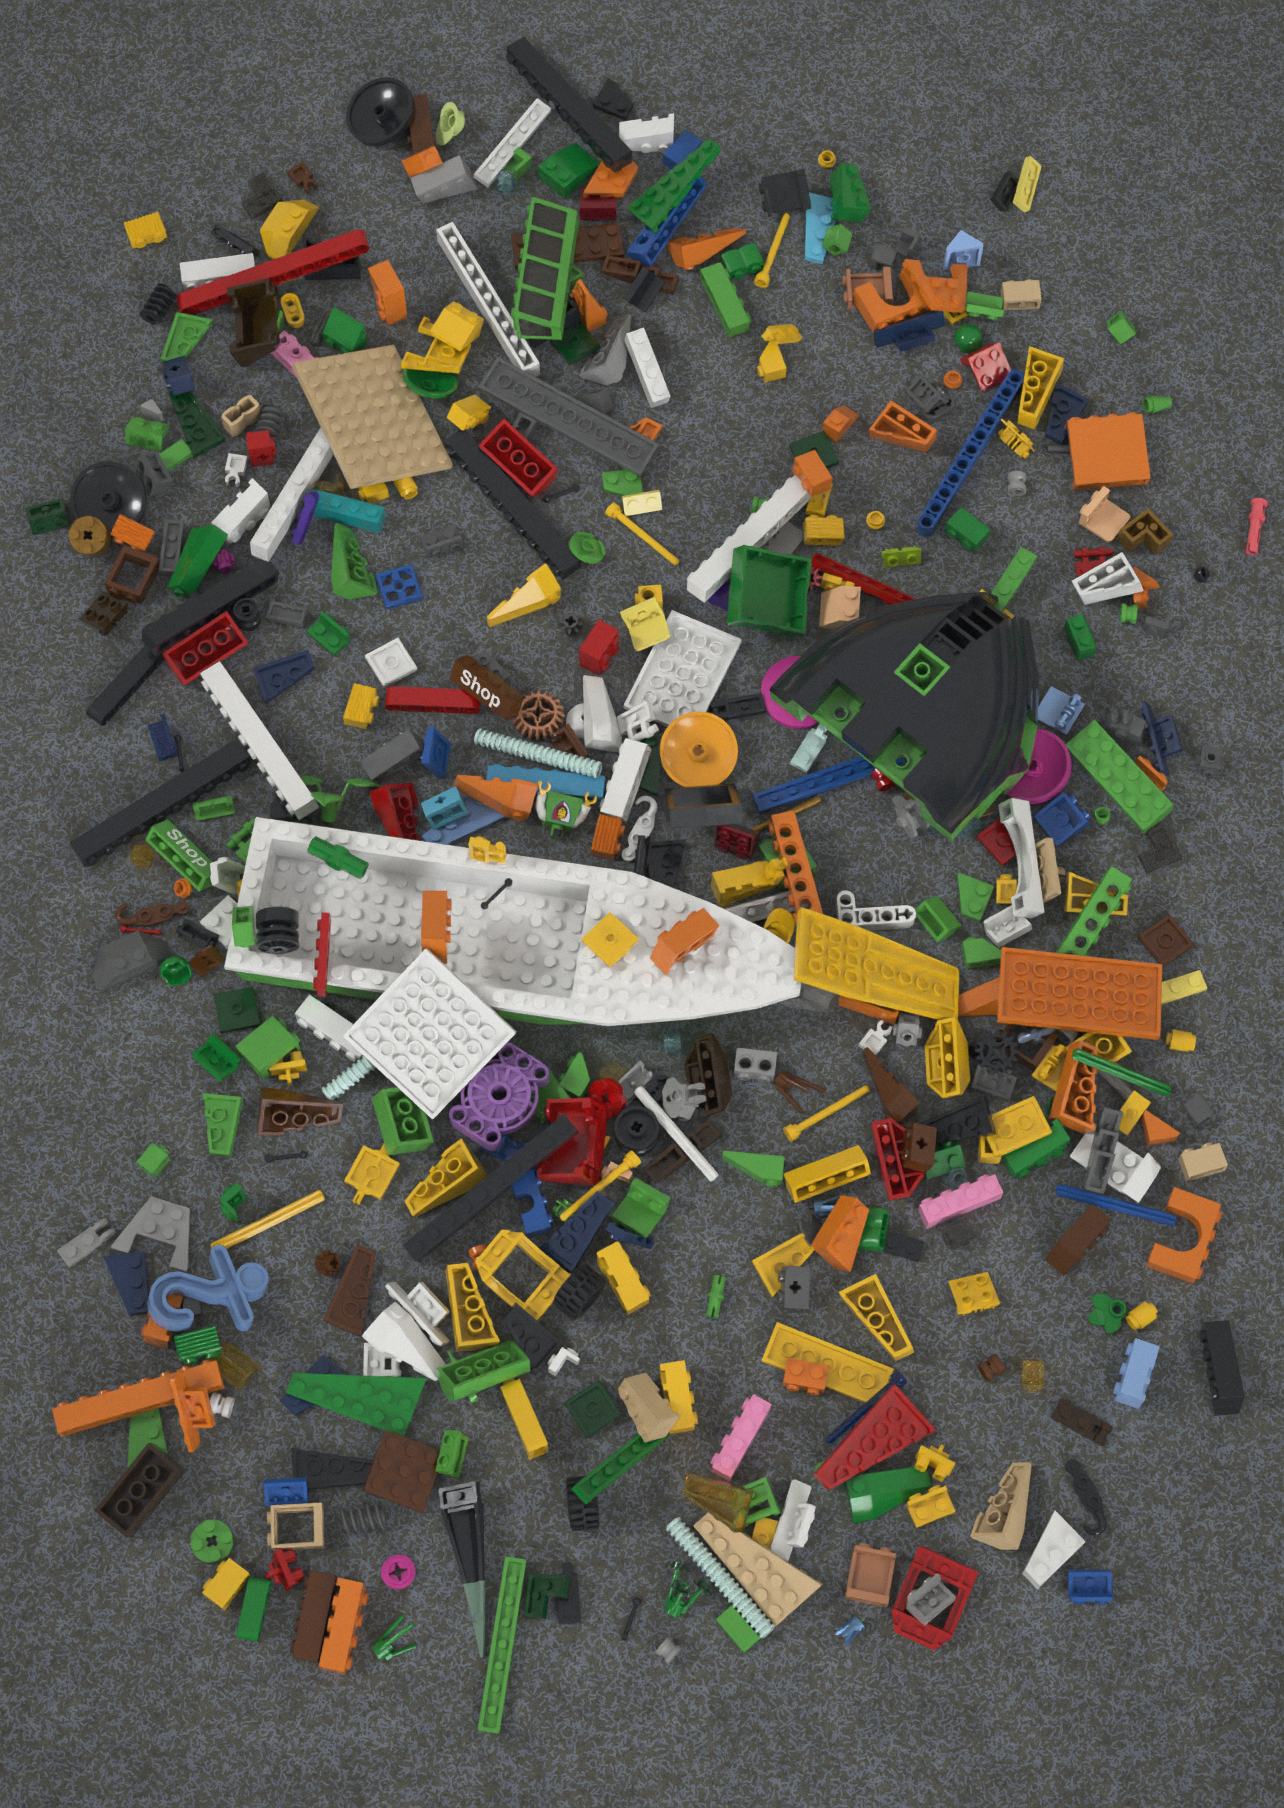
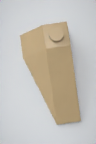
M1018 1462L1010 1465L999 1482L1001 1489L998 1494L990 1496L988 1499L990 1506L985 1514L980 1512L977 1516L970 1535L972 1539L1000 1550H1018L1025 1528L1032 1465L1030 1462Z

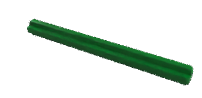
M1077 1048L1072 1051L1071 1057L1076 1061L1163 1096L1171 1093V1086L1082 1049Z

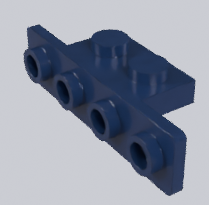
M933 311L882 329H877L873 332L875 346L878 348L894 343L899 351L902 352L935 341L931 330L945 326L944 312Z
M1144 700L1141 702L1143 708L1140 710L1148 724L1146 732L1153 742L1150 743L1153 754H1156L1157 757L1155 764L1159 772L1168 776L1170 773L1165 758L1183 751L1174 716L1169 714L1154 720L1151 706Z

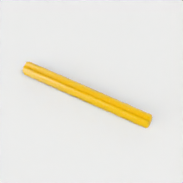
M317 1190L211 1243V1248L215 1245H223L228 1249L324 1201V1195L321 1190Z

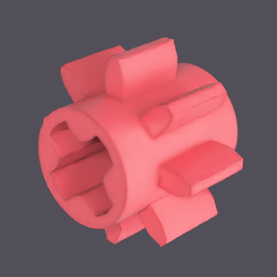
M812 566L810 575L814 574L813 579L815 581L810 582V590L814 589V585L821 586L819 580L823 577L818 574L820 569L813 571Z

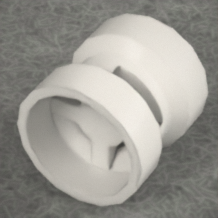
M214 1392L210 1399L213 1414L219 1413L222 1417H230L235 1398L229 1396L225 1398L221 1394Z

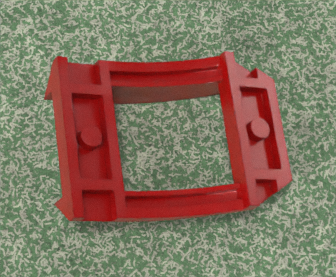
M919 1545L891 1611L895 1633L932 1650H936L952 1638L979 1572L970 1565L966 1566L929 1549L930 1547ZM920 1570L933 1576L938 1573L941 1575L942 1580L960 1587L943 1629L931 1623L924 1626L915 1616L904 1611L908 1600L907 1596L912 1591Z

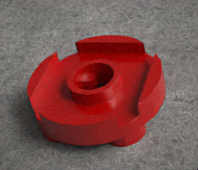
M613 1078L598 1079L589 1088L588 1098L605 1107L608 1119L620 1114L625 1109L627 1102L626 1097H623L622 1086ZM606 1094H608V1099H609L610 1101H607V1100H606V1098H605V1095H606Z

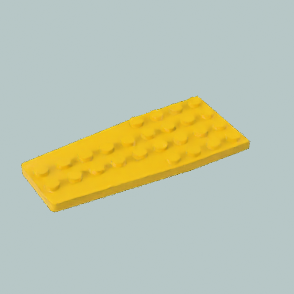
M803 907L798 910L793 980L847 998L937 1020L952 1017L958 1018L959 969L859 926Z

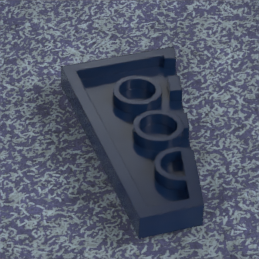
M597 1191L539 1249L570 1271H575L616 1201L603 1192Z

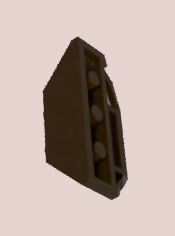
M709 1033L694 1038L693 1046L684 1064L686 1080L690 1085L695 1083L705 1084V1089L698 1091L697 1095H705L706 1101L698 1104L699 1107H696L705 1116L725 1111L732 1097L727 1056L714 1034Z

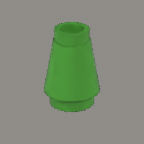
M1148 395L1143 399V409L1146 413L1149 412L1150 414L1172 406L1170 396Z

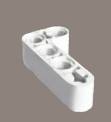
M846 890L841 891L836 900L837 919L849 918L852 921L850 924L868 931L910 928L913 926L916 917L915 909L908 905L856 908L854 895ZM848 900L850 904L843 905L840 901ZM889 916L891 920L885 921L882 917ZM869 917L872 921L864 922L862 918Z

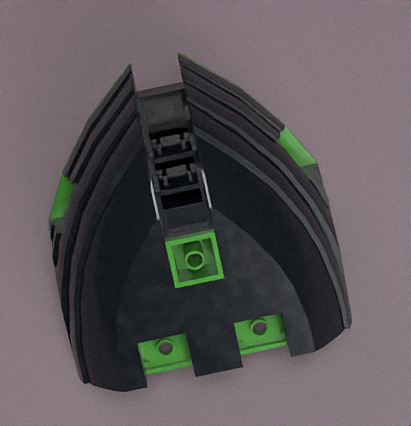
M986 592L934 595L890 604L840 625L812 644L770 687L771 699L800 722L809 715L919 801L921 818L949 840L953 841L973 817L979 819L999 795L1004 798L1029 770L1038 728L1039 675L1030 622L1028 619L1019 618L1018 616H1014L1012 619L1008 618L996 609V606L999 604L998 597ZM838 710H844L846 715L843 718H837L835 713ZM899 758H905L907 764L905 766H898L896 761Z

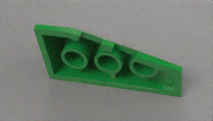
M915 1467L858 1475L844 1482L853 1524L875 1520L908 1500L909 1497L931 1487L928 1469L926 1468L925 1472H921L915 1469Z

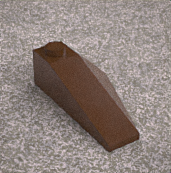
M260 1088L257 1135L281 1136L285 1135L284 1131L296 1129L299 1132L303 1131V1127L310 1125L322 1127L340 1123L343 1102L284 1089Z

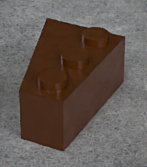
M1092 1204L1057 1241L1045 1260L1064 1276L1076 1262L1080 1263L1083 1260L1087 1249L1091 1251L1098 1243L1096 1240L1098 1237L1103 1238L1109 1231L1107 1226L1111 1219Z

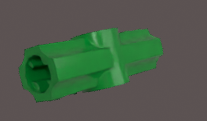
M317 836L311 840L307 849L309 854L325 861L332 869L336 871L343 870L358 879L364 877L369 866L368 862L352 855L345 847L338 844L334 846Z

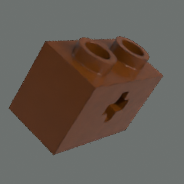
M913 1123L908 1129H905L903 1135L905 1148L902 1151L903 1167L927 1172L934 1166L937 1128Z

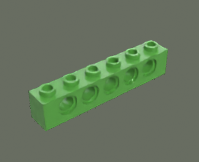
M1109 866L1055 953L1089 956V947L1091 944L1095 945L1099 940V931L1102 927L1105 929L1111 920L1109 915L1112 911L1116 912L1122 902L1119 899L1123 893L1127 894L1132 887L1130 883L1132 878ZM1110 885H1114L1117 889L1116 894L1112 897L1107 894V888ZM1099 902H1103L1106 905L1105 912L1101 914L1096 910ZM1089 919L1095 921V928L1093 930L1086 928V921ZM1078 936H1082L1085 939V944L1082 947L1075 945V939Z

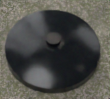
M383 77L368 82L355 93L348 105L346 113L348 129L359 142L369 146H381L396 140L406 131L413 119L415 112L413 94L403 82L395 78Z
M106 461L93 464L79 474L71 489L70 505L76 520L84 516H92L105 522L112 532L120 514L140 523L146 510L147 495L143 482L133 470L123 464Z

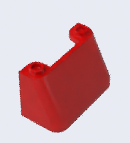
M591 1098L547 1099L544 1108L545 1118L550 1123H554L564 1114L579 1133L548 1157L547 1161H543L537 1167V1178L546 1182L595 1186L601 1179L608 1119L605 1107Z

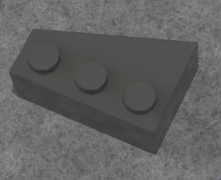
M410 729L403 730L393 740L383 743L378 750L368 753L361 760V763L371 780L379 784L399 774V770L407 765H410V767L415 766V761L421 759L424 741Z

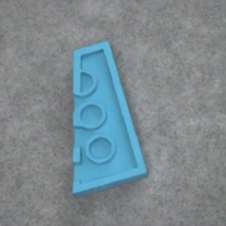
M809 192L811 209L806 210L805 260L823 264L827 251L822 247L827 228L835 226L836 220H831L833 213L831 201L833 198Z

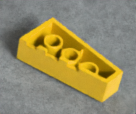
M1029 346L1018 424L1036 429L1063 370L1064 358Z
M469 1264L447 1265L445 1273L456 1352L487 1349L499 1345L500 1340L495 1333L493 1323L480 1296Z
M876 1274L838 1292L840 1298L895 1362L914 1353L913 1347Z

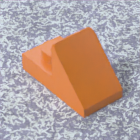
M1132 567L1144 590L1133 593L1134 603L1138 605L1139 609L1147 608V601H1149L1148 590L1157 589L1160 586L1153 578L1138 568Z

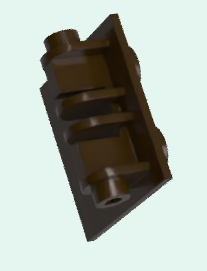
M103 591L79 620L99 629L98 632L102 636L108 635L114 628L112 625H117L114 619L120 622V619L128 613V602Z

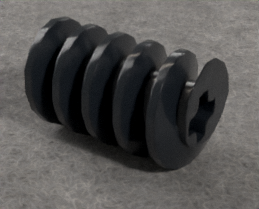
M162 283L157 284L158 286L154 288V292L151 293L147 303L140 311V316L146 322L153 325L156 322L161 323L163 321L162 317L167 315L165 311H169V305L174 303L172 299L177 298L175 292Z

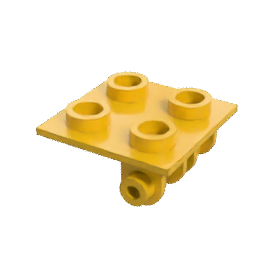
M1001 419L1007 428L1005 430L1001 429L998 432L999 438L1008 447L1013 444L1011 449L1020 458H1027L1030 454L1028 452L1030 449L1033 452L1035 451L1032 448L1033 443L1023 432L1019 435L1020 431L1011 421L1005 422Z
M1061 1044L1059 1046L1052 1045L1032 1074V1077L1054 1091L1057 1090L1066 1058V1047Z
M988 1272L948 1281L957 1305L956 1311L958 1315L962 1314V1316H965V1314L972 1313V1311L977 1313V1309L980 1312L983 1309H995V1306L1000 1304Z

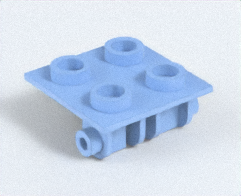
M1051 686L1038 706V720L1067 735L1085 704L1081 702V697L1078 694L1069 696Z

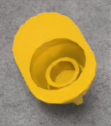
M776 908L771 911L762 928L789 944L794 932L795 923L792 914L788 910Z

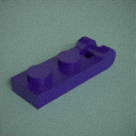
M312 491L304 496L305 506L304 509L301 508L297 518L300 520L298 525H295L292 530L291 536L293 539L291 543L300 545L305 539L320 498L316 491Z

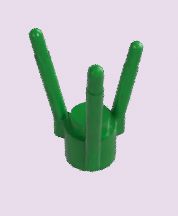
M401 1615L371 1646L380 1661L384 1658L388 1661L394 1656L417 1647V1644H412L390 1652L394 1649L391 1643L414 1627L412 1622L389 1640L386 1638L404 1619V1615Z

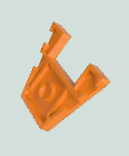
M904 260L902 263L904 269L908 268L911 273V280L920 287L919 292L930 310L963 313L966 309L968 266L966 264L953 263L950 266L952 278L924 276L920 260Z

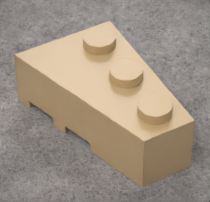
M643 1373L627 1377L618 1388L619 1395L624 1400L628 1414L632 1417L637 1432L642 1437L644 1443L666 1437L680 1415L669 1408L670 1402L667 1398L662 1399L658 1394L660 1390L648 1374Z

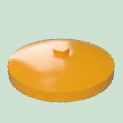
M690 712L678 717L667 727L661 739L660 759L667 775L682 787L719 785L731 774L737 761L738 745L732 729L724 720L711 713Z

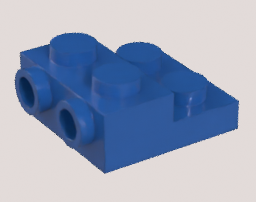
M1063 792L1034 815L1035 819L1050 838H1053L1054 843L1058 847L1091 824L1088 821L1091 817L1084 808L1080 810L1076 806L1079 802L1072 793L1068 796L1067 793Z

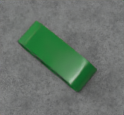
M253 1576L249 1577L237 1628V1638L255 1642L259 1641L261 1635L259 1633H261L265 1617L263 1611H266L270 1594L268 1590H271L272 1580Z

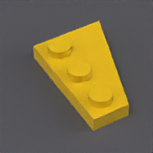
M801 1233L751 1261L771 1297L781 1287V1283L778 1282V1271L781 1270V1266H801L813 1253L814 1249L806 1243L805 1235Z

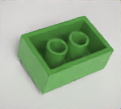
M398 1087L381 1089L372 1098L387 1155L424 1151L434 1142L426 1113Z

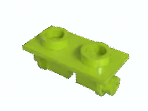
M916 546L905 547L901 551L898 548L881 551L883 568L921 564V548Z

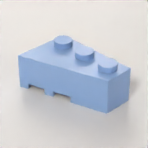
M1137 1338L1134 1339L1133 1343H1128L1125 1355H1128L1126 1363L1122 1362L1119 1371L1122 1378L1120 1382H1116L1113 1394H1116L1115 1401L1137 1409L1140 1408L1146 1398V1388L1149 1386L1150 1375L1160 1346Z

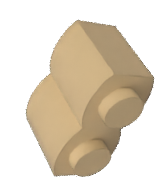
M251 395L243 397L236 406L228 408L222 414L223 426L232 437L239 435L248 425L258 421L261 415L259 403Z

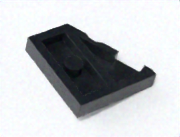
M608 78L594 101L593 108L626 121L633 108V103Z

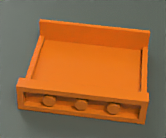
M1130 412L1118 416V414H1109L1107 417L1093 415L1086 419L1073 417L1067 420L1065 429L1068 430L1074 478L1072 482L1073 490L1102 488L1103 486L1107 488L1148 484L1151 477L1142 414Z

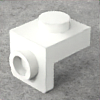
M562 1347L557 1356L553 1354L548 1361V1372L556 1376L566 1359L578 1365L580 1362V1358L577 1357L578 1353L570 1348L566 1350Z

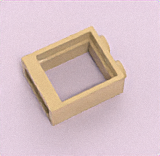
M322 1503L271 1505V1511L267 1512V1524H271V1533L267 1534V1542L273 1552L280 1548L282 1551L293 1549V1551L325 1549L324 1506ZM314 1512V1542L279 1544L278 1514Z

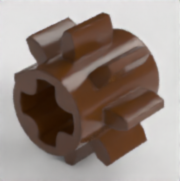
M324 1250L321 1252L322 1255H316L314 1266L318 1274L333 1276V1272H338L340 1260L336 1256V1252L331 1253L330 1250Z

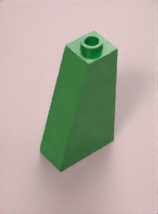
M216 525L191 529L167 587L173 591L175 596L184 598L191 596L196 591L228 534Z

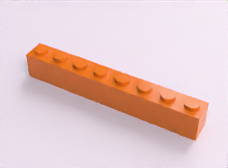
M209 1359L202 1361L199 1366L192 1367V1365L180 1368L183 1370L187 1387H206L208 1394L225 1389L220 1366L217 1361ZM171 1371L164 1372L158 1378H144L134 1385L130 1383L123 1384L114 1391L109 1389L103 1390L97 1396H82L73 1403H59L56 1408L52 1409L58 1434L61 1437L175 1404L174 1393L170 1387V1380L175 1373Z

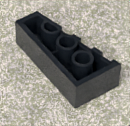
M1229 1320L1204 1322L1202 1330L1199 1331L1200 1342L1204 1344L1203 1358L1207 1364V1378L1210 1384L1214 1416L1239 1414L1245 1395Z

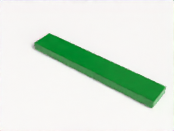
M668 1433L664 1438L645 1443L642 1437L637 1434L575 1484L571 1490L587 1505L664 1442L670 1434Z

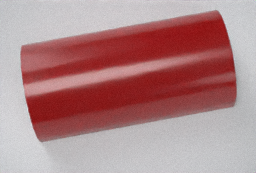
M505 419L479 444V447L532 497H537L547 489L559 472L555 465Z
M226 611L163 652L162 656L177 680L185 686L199 677L201 672L219 661H223L247 645L248 641Z

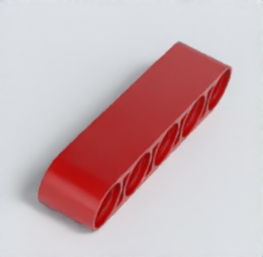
M388 687L386 689L385 708L389 711H394L395 709V711L413 712L414 710V712L434 711V713L453 712L457 714H471L472 712V714H478L480 712V701L464 689Z

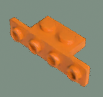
M178 1369L170 1380V1387L174 1393L175 1406L180 1417L179 1422L183 1428L184 1442L187 1445L188 1452H194L201 1442L198 1428H213L215 1420L207 1388L187 1387L183 1370Z

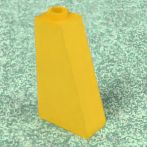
M513 1378L503 1382V1386L500 1387L501 1393L529 1460L549 1452L547 1440L520 1379L515 1380Z

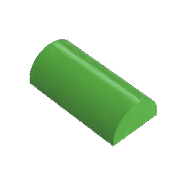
M509 1340L436 1368L445 1396L449 1401L453 1402L528 1373L530 1371V1360L513 1340Z

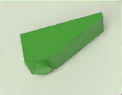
M723 1151V1161L758 1182L765 1184L767 1187L782 1185L784 1156Z

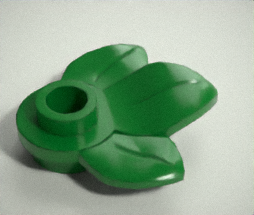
M1107 1294L1092 1296L1090 1300L1095 1309L1090 1313L1088 1322L1095 1326L1104 1325L1107 1334L1116 1332L1121 1326V1319L1127 1314L1126 1304L1119 1299L1113 1300ZM1113 1308H1120V1313H1115Z

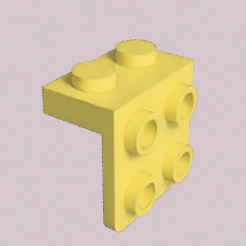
M656 597L620 612L622 619L629 629L636 651L646 649L671 636L664 611Z

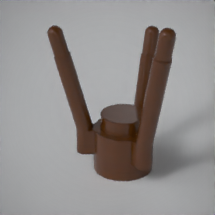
M784 1070L780 1071L774 1081V1084L778 1086L776 1090L782 1093L800 1114H803L804 1111L785 1089L790 1090L794 1085L807 1092L808 1088L802 1085L804 1084L823 1093L826 1092V1089Z

